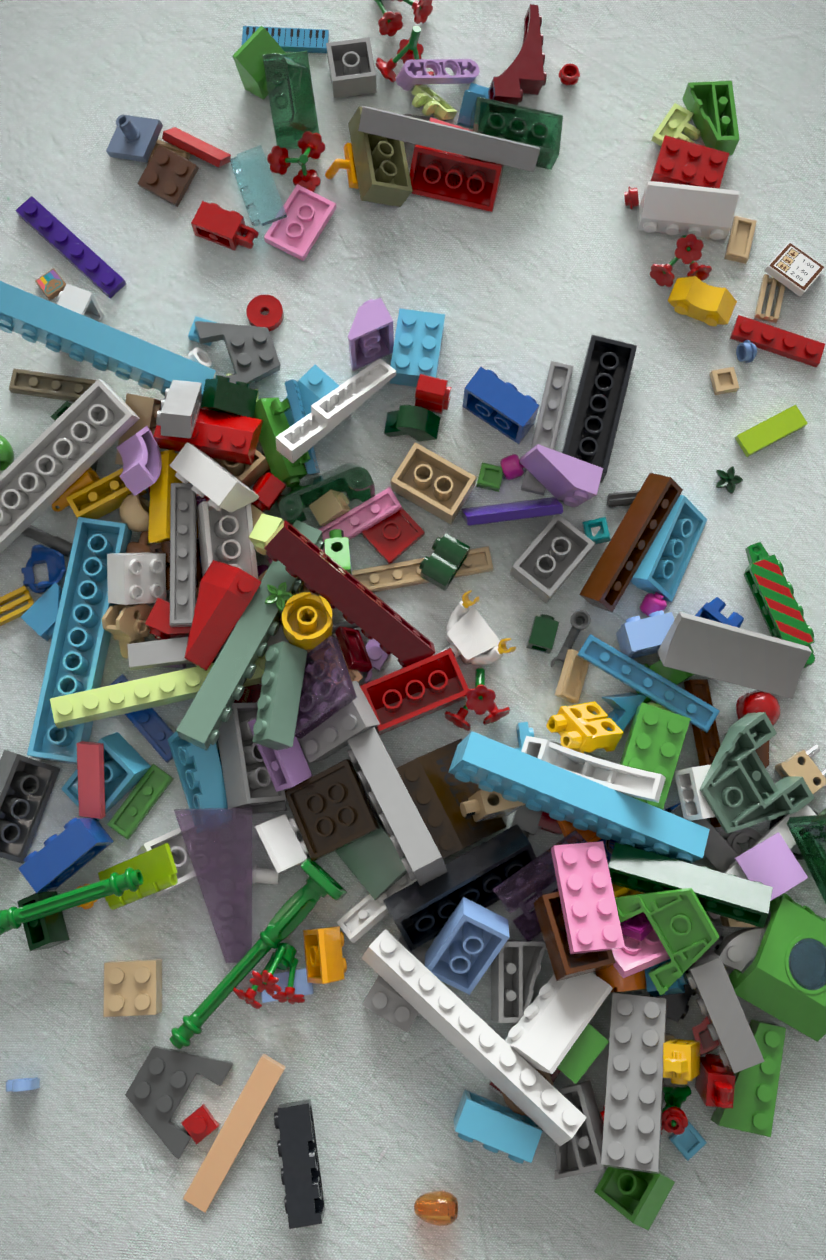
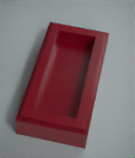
M339 626L335 633L348 669L369 672L372 669V664L359 630Z

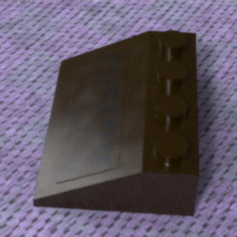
M462 739L396 768L443 859L506 827L502 817L475 822L473 815L468 817L462 816L460 803L468 801L470 796L481 790L478 784L471 781H459L455 778V775L448 773L457 746Z

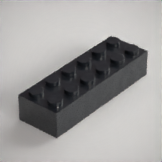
M592 335L587 348L562 453L603 468L600 483H602L607 474L637 345Z
M516 824L447 863L445 866L448 872L422 886L419 885L418 881H415L383 901L409 949L412 951L439 934L463 897L487 908L544 874L531 843Z

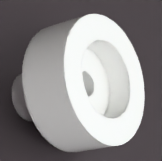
M194 348L188 354V359L207 367H210L212 364L208 354L200 348Z

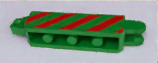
M761 542L748 546L745 551L749 566L745 570L744 577L771 636L808 646L812 653L804 668L812 665L815 661L814 651L811 647V644L815 642L813 639L814 632L807 625L803 617L804 611L802 606L795 600L793 595L794 589L783 574L784 568L782 563L776 559L775 554L769 556Z

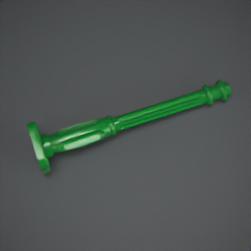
M306 858L303 861L301 868L309 876L306 879L307 884L299 889L280 908L266 929L261 931L260 938L199 1007L190 1016H183V1023L179 1028H172V1036L169 1039L176 1048L181 1049L183 1046H190V1039L194 1034H201L202 1025L231 994L234 987L236 988L271 949H276L278 944L304 921L321 896L324 898L328 894L334 900H340L346 895L347 891L317 862L312 861L311 858Z
M129 867L125 870L124 874L119 875L114 872L108 879L20 908L12 906L9 909L0 910V935L12 929L20 928L23 923L113 894L120 897L128 889L135 892L138 890L139 885L143 884L142 873L139 869L134 870Z

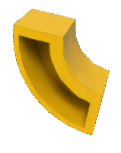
M696 276L677 278L668 298V302L674 307L675 312L705 322L709 326L728 324L737 303L727 288L710 286Z

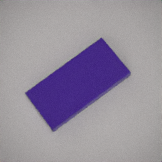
M550 497L464 508L461 510L466 524L472 526L558 515L563 513V504L556 498Z

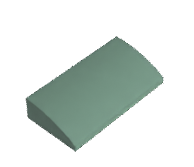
M380 825V829L335 851L374 900H377L407 874L405 866L390 837Z

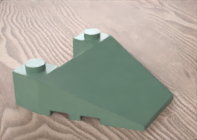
M765 712L747 713L729 727L700 787L701 793L725 833L754 826L756 823L766 820L770 821L785 814L796 813L815 798L803 777L784 776L774 784L755 750L777 734Z

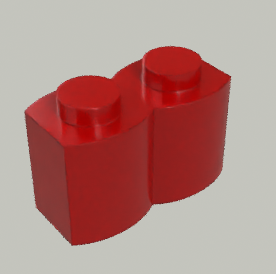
M420 374L415 392V406L442 415L443 410H448L451 399L452 387L448 386V380Z
M271 473L261 475L251 489L259 495V498L251 504L262 512H265V510L269 511L286 488V484Z

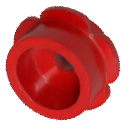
M569 63L562 67L558 76L561 78L562 84L575 85L579 80L580 73L576 65Z
M628 187V192H624L625 206L630 205V209H633V207L639 206L638 189Z

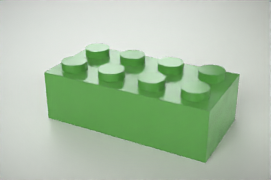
M643 702L637 707L620 765L662 774L666 779L659 803L639 798L635 799L662 810L664 809L691 718Z

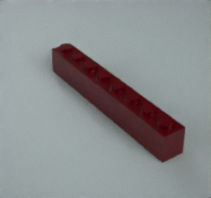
M286 520L266 541L264 549L270 559L275 562L280 561L285 565V570L294 578L299 577L305 582L304 585L309 591L314 594L317 592L324 597L332 609L337 608L343 613L342 616L348 623L358 625L364 636L370 640L375 639L380 643V648L386 654L390 655L392 653L397 657V661L403 668L431 657L435 653L434 643Z

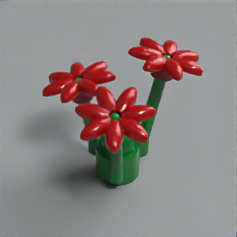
M279 943L261 974L252 971L254 978H251L249 982L253 986L248 988L246 992L234 987V993L239 999L245 1000L246 1004L256 1009L262 1007L259 1002L255 1001L256 990L260 993L265 990L267 994L280 1003L288 1001L293 1005L295 1002H305V999H303L304 995L295 994V988H293L295 970L299 962L295 958L297 950L290 944ZM290 967L288 986L285 987L284 992H281L282 988L276 984L279 978L274 977L273 974L276 968L287 970Z

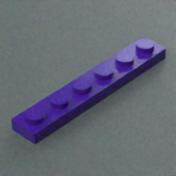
M33 196L15 210L18 216L110 299L126 285L125 280Z

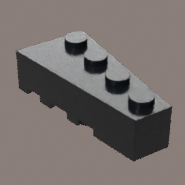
M311 1099L280 1104L277 1108L278 1112L274 1113L275 1128L280 1131V1140L277 1141L279 1157H282L283 1162L281 1179L282 1184L285 1185L286 1196L284 1202L286 1214H288L289 1229L322 1224L325 1202Z

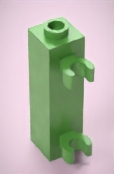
M279 397L260 398L256 402L253 418L263 420L259 441L271 473L286 484L287 487L296 486L300 483V479L307 475L304 463L308 462L311 458L307 451L294 463H291L276 450L275 437L290 427L284 413L291 408L289 400L286 398L280 402Z

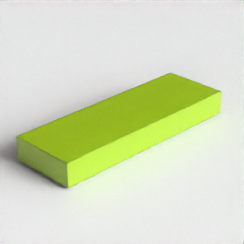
M794 405L738 434L735 439L746 457H749L804 428L808 423L798 407Z

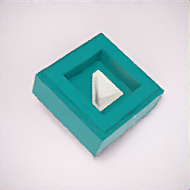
M606 517L582 522L585 535L595 544L611 540Z

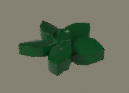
M734 466L730 467L727 472L716 470L717 475L721 478L716 488L726 487V490L733 494L736 484L743 481L740 476H734Z

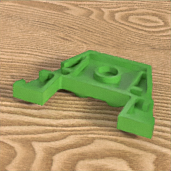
M692 888L615 897L620 923L644 912L671 961L650 970L648 973L660 995L664 994L719 938L716 929Z

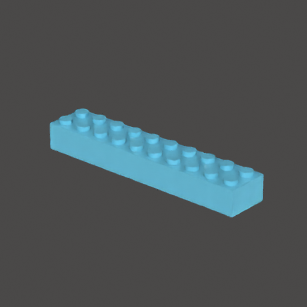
M0 281V329L4 332H16L21 334L23 339L32 343H36V341L41 342L51 351L68 353L69 357L76 361L83 362L85 360L92 363V366L98 370L106 371L107 369L115 372L117 377L123 380L132 379L137 381L138 385L145 389H157L161 391L160 393L165 396L166 388H170L172 380L202 383L203 397L205 380L213 379L216 370Z
M78 517L27 752L28 756L36 759L77 765V743L81 741L89 742L93 721L58 729L54 723L50 699L101 687L111 633L103 629L102 617L110 606L116 605L108 603L107 554L126 553L127 545L131 541L132 531L128 529L125 523Z
M473 731L457 746L448 773L455 775V778L459 781H471L478 784V787L484 791H495L502 794V797L508 801L522 802L530 810L544 811L549 813V816L555 820H566L573 823V826L577 829L593 831L601 839H612L620 842V844H628L634 848L656 852L669 858L681 859L690 864L702 859L704 856L710 830L706 827Z

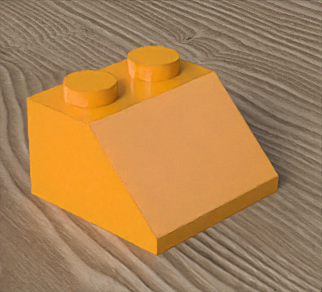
M340 926L303 930L307 983L326 984L345 979L344 973H346L347 964L342 956L344 935L340 931Z

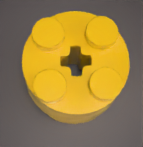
M310 592L298 593L288 599L282 612L283 632L286 639L292 645L304 650L315 649L326 643L331 637L333 629L332 609L328 601L322 596H316Z

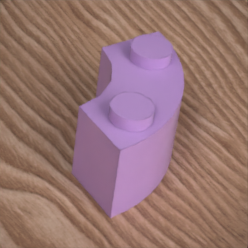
M146 426L116 447L123 461V472L120 478L134 496L154 484L161 473L162 461L160 450L152 432Z

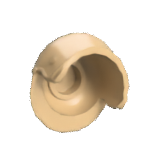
M132 493L127 495L119 508L122 523H125L128 529L134 532L147 531L149 529L150 502L139 494L136 496Z

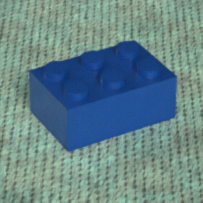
M480 367L464 388L462 407L517 444H520L535 423L539 404H537L533 397L520 393L513 384L505 383L499 379L492 370H485Z
M74 818L65 824V830L59 835L55 834L44 842V848L39 852L34 851L24 858L23 861L25 863L18 869L36 893L56 890L114 842L96 818Z

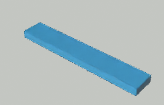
M591 634L577 654V656L669 711L691 718L690 723L706 733L720 710Z

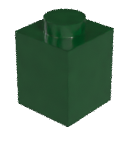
M541 614L540 616H535L526 648L550 654L553 649L559 622L549 615Z

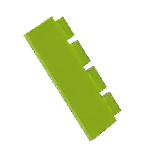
M169 843L98 872L100 881L110 878V875L114 872L119 875L124 874L125 870L129 867L134 870L139 869L142 873L143 884L139 885L137 891L133 892L128 889L120 897L115 894L105 897L109 908L112 910L178 883L176 876L178 872Z

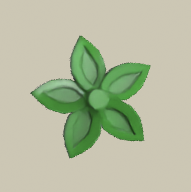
M286 582L281 583L278 589L273 585H267L268 592L271 595L267 597L265 604L276 602V606L280 611L284 609L285 602L293 596L290 592H286Z

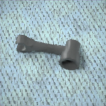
M577 610L571 616L570 623L572 627L558 656L551 661V667H553L557 660L562 661L564 665L568 649H572L580 631L589 626L591 618L586 611ZM576 618H581L583 625H578Z

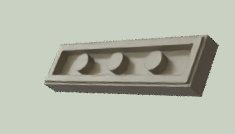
M14 368L9 391L11 393L75 402L97 380Z

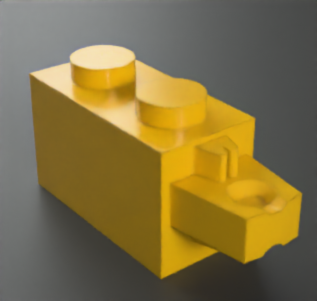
M671 1039L663 1043V1078H671V1083L686 1085L688 1081H692V1079L700 1075V1041Z

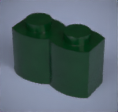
M447 533L442 538L437 537L431 548L434 552L430 557L426 556L419 566L421 577L444 591L449 587L470 553V546Z

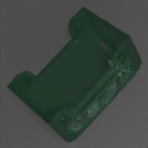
M346 463L285 489L276 500L275 507L280 518L293 526L295 520L301 522L307 520L303 509L309 507L310 504L328 491L346 492L349 501L357 499L364 503L375 496V485L370 473L365 468L355 463Z

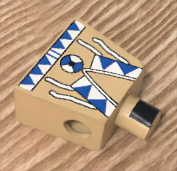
M481 789L470 796L468 801L460 803V811L463 817L473 815L474 821L480 822L508 816L525 804L519 801H508L500 793L495 791L487 792Z

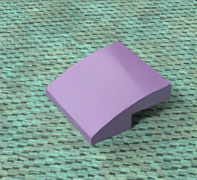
M779 832L735 858L748 880L761 882L764 885L773 887L771 900L808 878Z

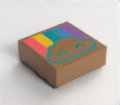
M54 268L35 280L49 300L58 296L66 286V283Z

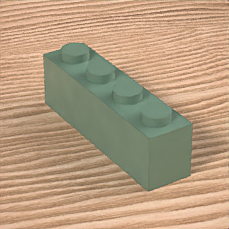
M284 641L268 646L265 655V670L261 679V694L257 703V718L253 727V743L274 750L293 747L307 656L306 650Z

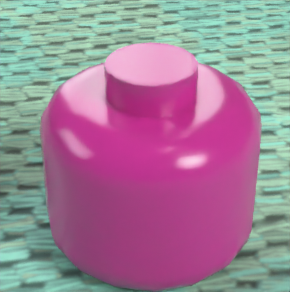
M517 454L501 459L500 464L506 479L512 480L523 475L524 466L520 463Z
M648 593L640 604V610L649 616V614L656 611H665L667 602L660 593Z

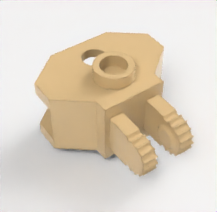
M146 603L136 605L116 604L110 606L102 617L103 629L113 634L114 640H119L120 652L122 657L128 659L127 644L145 642L144 637L149 636V628L145 625V622L153 608Z

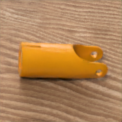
M89 467L53 502L52 509L59 512L70 506L66 497L100 480L97 473Z

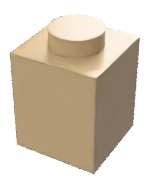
M334 490L328 491L309 505L320 526H325L351 510L348 506L350 502L346 495Z

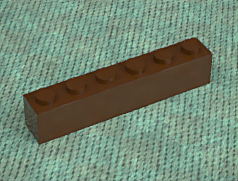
M649 473L579 594L592 606L609 612L614 611L683 491L671 477Z

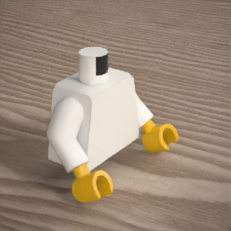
M470 590L463 594L462 601L451 613L446 626V640L450 645L441 652L451 648L455 659L460 657L465 664L471 663L474 666L490 665L504 656V653L514 652L516 647L507 649L506 643L511 638H505L500 641L473 606L470 609V606L479 602V596L473 602L469 600V594L472 592Z

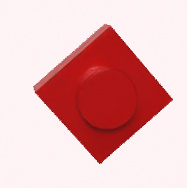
M205 1104L181 1122L196 1145L219 1126Z

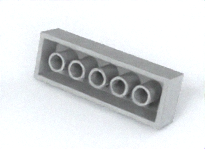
M375 727L347 740L351 748L347 750V753L411 881L417 879L419 885L422 886L448 872L436 844Z
M619 993L612 994L601 1165L605 1167L659 1174L664 1086L663 1043L666 1042L667 1024L666 998Z

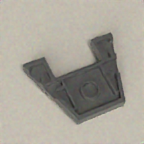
M203 321L195 322V329L200 344L220 340L225 342L235 372L234 375L225 376L230 378L231 383L236 384V381L248 384L254 381L257 383L280 370L281 364L268 328Z
M154 1046L125 1096L171 1153L179 1159L191 1140V1136L187 1131L172 1123L171 1118L194 1077L199 1073L221 1086L234 1063Z

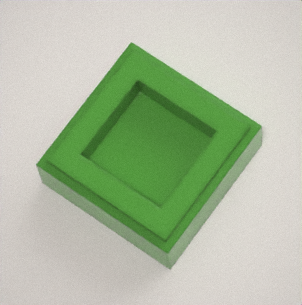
M482 462L476 487L499 492L504 474L502 468Z

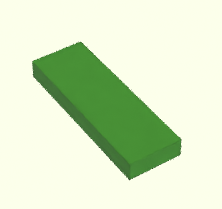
M152 764L107 825L129 840L174 778L155 764Z

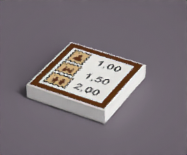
M789 241L764 271L802 297L826 267Z

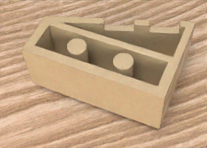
M127 393L125 403L140 419L119 438L118 446L146 426H148L154 436L157 425L158 410L161 411L160 400ZM117 449L115 464L123 465L122 457Z

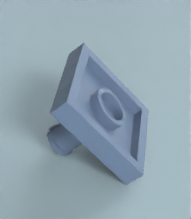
M120 115L116 119L117 127L106 152L113 158L147 163L163 124L158 119Z

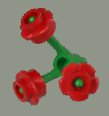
M687 1085L675 1088L663 1086L666 1105L662 1109L661 1131L664 1129L668 1133L672 1132L675 1135H680L685 1131L684 1128L688 1126V1119L681 1109V1105L692 1094L691 1089Z

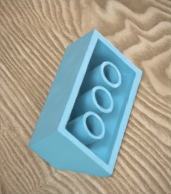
M680 495L630 581L637 588L648 593L655 594L657 592L664 596L663 599L669 602L673 601L707 522V518L684 495Z

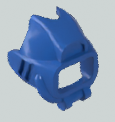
M34 545L26 567L21 568V572L24 574L23 586H29L35 593L46 592L55 582L58 583L66 574L64 555L44 545ZM46 563L49 581L35 584L33 566Z

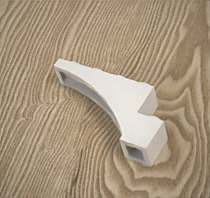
M526 736L521 752L630 797L659 803L666 779L662 774L602 760L560 746L546 739Z

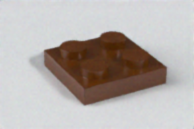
M158 145L137 184L141 188L178 207L199 168L189 160Z

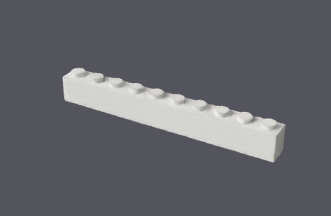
M385 929L367 948L362 959L559 1146L571 1140L587 1117Z

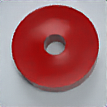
M267 294L254 297L249 302L246 310L251 326L266 327L269 331L278 328L284 317L280 301L274 296ZM264 311L269 312L267 315H262Z

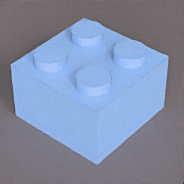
M661 610L649 614L648 618L640 619V616L626 619V623L622 624L616 633L620 651L632 659L657 653L674 622L672 612L664 614V611Z

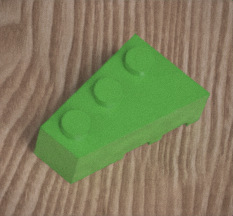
M732 81L688 83L682 100L687 110L694 113L692 120L696 128L701 131V138L705 146L727 152L729 156L733 155L740 138Z

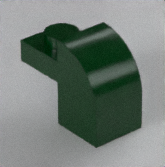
M400 405L399 410L387 413L384 434L389 437L409 435L418 442L435 440L438 435L440 417L422 407Z

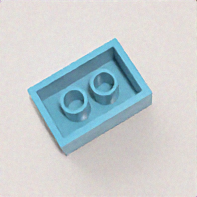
M399 308L390 365L396 370V376L390 380V384L417 387L420 374L437 378L445 314Z
M464 1089L453 1119L455 1132H458L459 1138L471 1143L473 1140L484 1143L483 1147L494 1153H498L499 1150L508 1153V1158L517 1163L523 1164L524 1160L532 1163L542 1129L528 1116L517 1114L509 1107Z

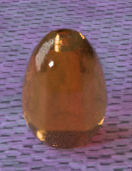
M432 1191L416 1199L414 1211L420 1219L427 1223L446 1226L452 1224L457 1219L458 1200L449 1192Z

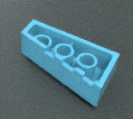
M176 731L167 740L197 833L229 823L233 820V811L228 809L224 778L216 743L214 745L210 744L206 751L179 738Z

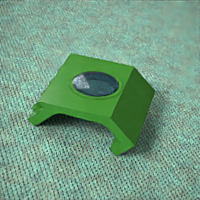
M783 893L770 901L771 918L754 961L743 973L734 969L729 974V979L737 996L818 1042L826 1034V918H821L809 907L799 905L789 895Z

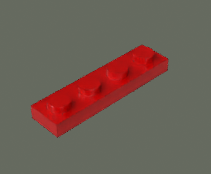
M738 315L730 339L742 343L745 340H750L759 349L813 367L819 365L825 348V343Z

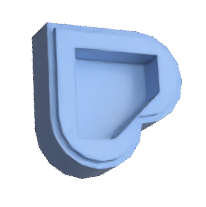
M38 1077L6 1081V1092L28 1091L40 1088V1078Z

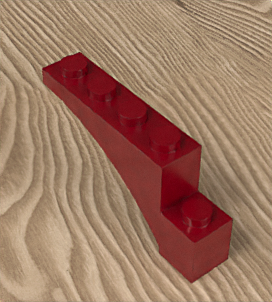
M530 4L524 18L523 43L519 54L501 75L493 77L488 90L490 110L515 112L518 103L522 102L523 94L538 95L542 86L546 84L547 73L543 68L545 53L542 52L544 36L540 32L542 16L539 15L538 5Z

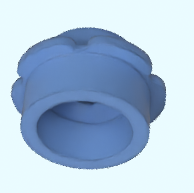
M750 340L740 343L736 349L738 360L745 363L754 360L757 355V347Z

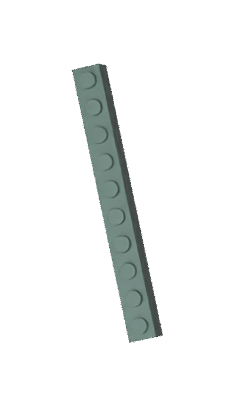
M295 520L293 527L323 550L322 531ZM272 561L261 580L260 586L240 617L176 730L179 738L206 751L210 744L214 745L220 735V726L223 722L226 723L229 720L233 710L231 706L235 700L238 701L241 698L245 689L243 685L246 679L252 678L257 667L255 665L259 657L262 658L267 651L268 639L270 636H275L279 629V620L283 610L280 611L277 608L276 602L265 604L267 597L271 595L268 592L267 585H273L278 589L281 583L286 582V592H290L292 595L298 594L302 587V579L291 576L285 570L286 566L280 561Z

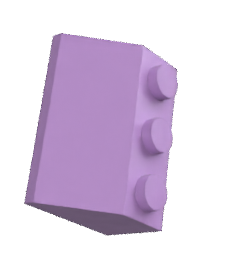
M381 297L364 302L358 308L348 335L350 363L353 371L393 353V320Z

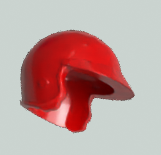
M759 690L747 693L737 700L736 713L738 720L747 713L765 712L774 726L780 716L778 700L772 694Z

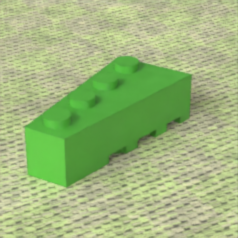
M751 1019L749 1026L764 1062L734 1073L733 1109L717 1107L710 1120L718 1126L771 1137L786 1028Z

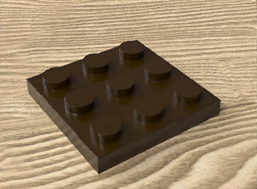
M345 759L285 791L286 799L312 861H316L380 829L351 759Z

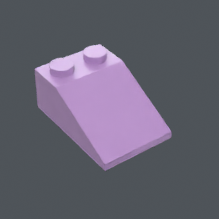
M539 444L520 458V463L556 499L564 501V504L567 506L577 507L597 495L603 472L601 467Z

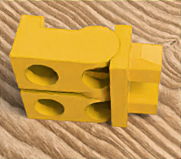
M595 701L569 707L561 706L557 715L550 716L546 724L551 733L558 732L561 736L560 740L563 747L583 754L584 752L590 753L600 748H603L606 752L614 751L624 733L611 718H608L605 711Z

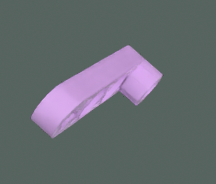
M471 59L408 60L397 75L396 83L405 91H409L414 85L469 84L475 80L480 71L478 64ZM426 68H431L435 76L429 75ZM445 68H450L454 72V76L449 75Z

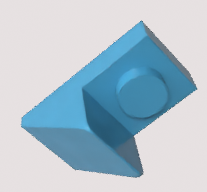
M474 83L470 84L469 89L464 92L457 121L458 125L474 130L479 129L489 101V88Z
M632 692L601 697L614 708L613 711L607 714L608 718H611L622 731L636 713L637 707L646 699L643 694Z

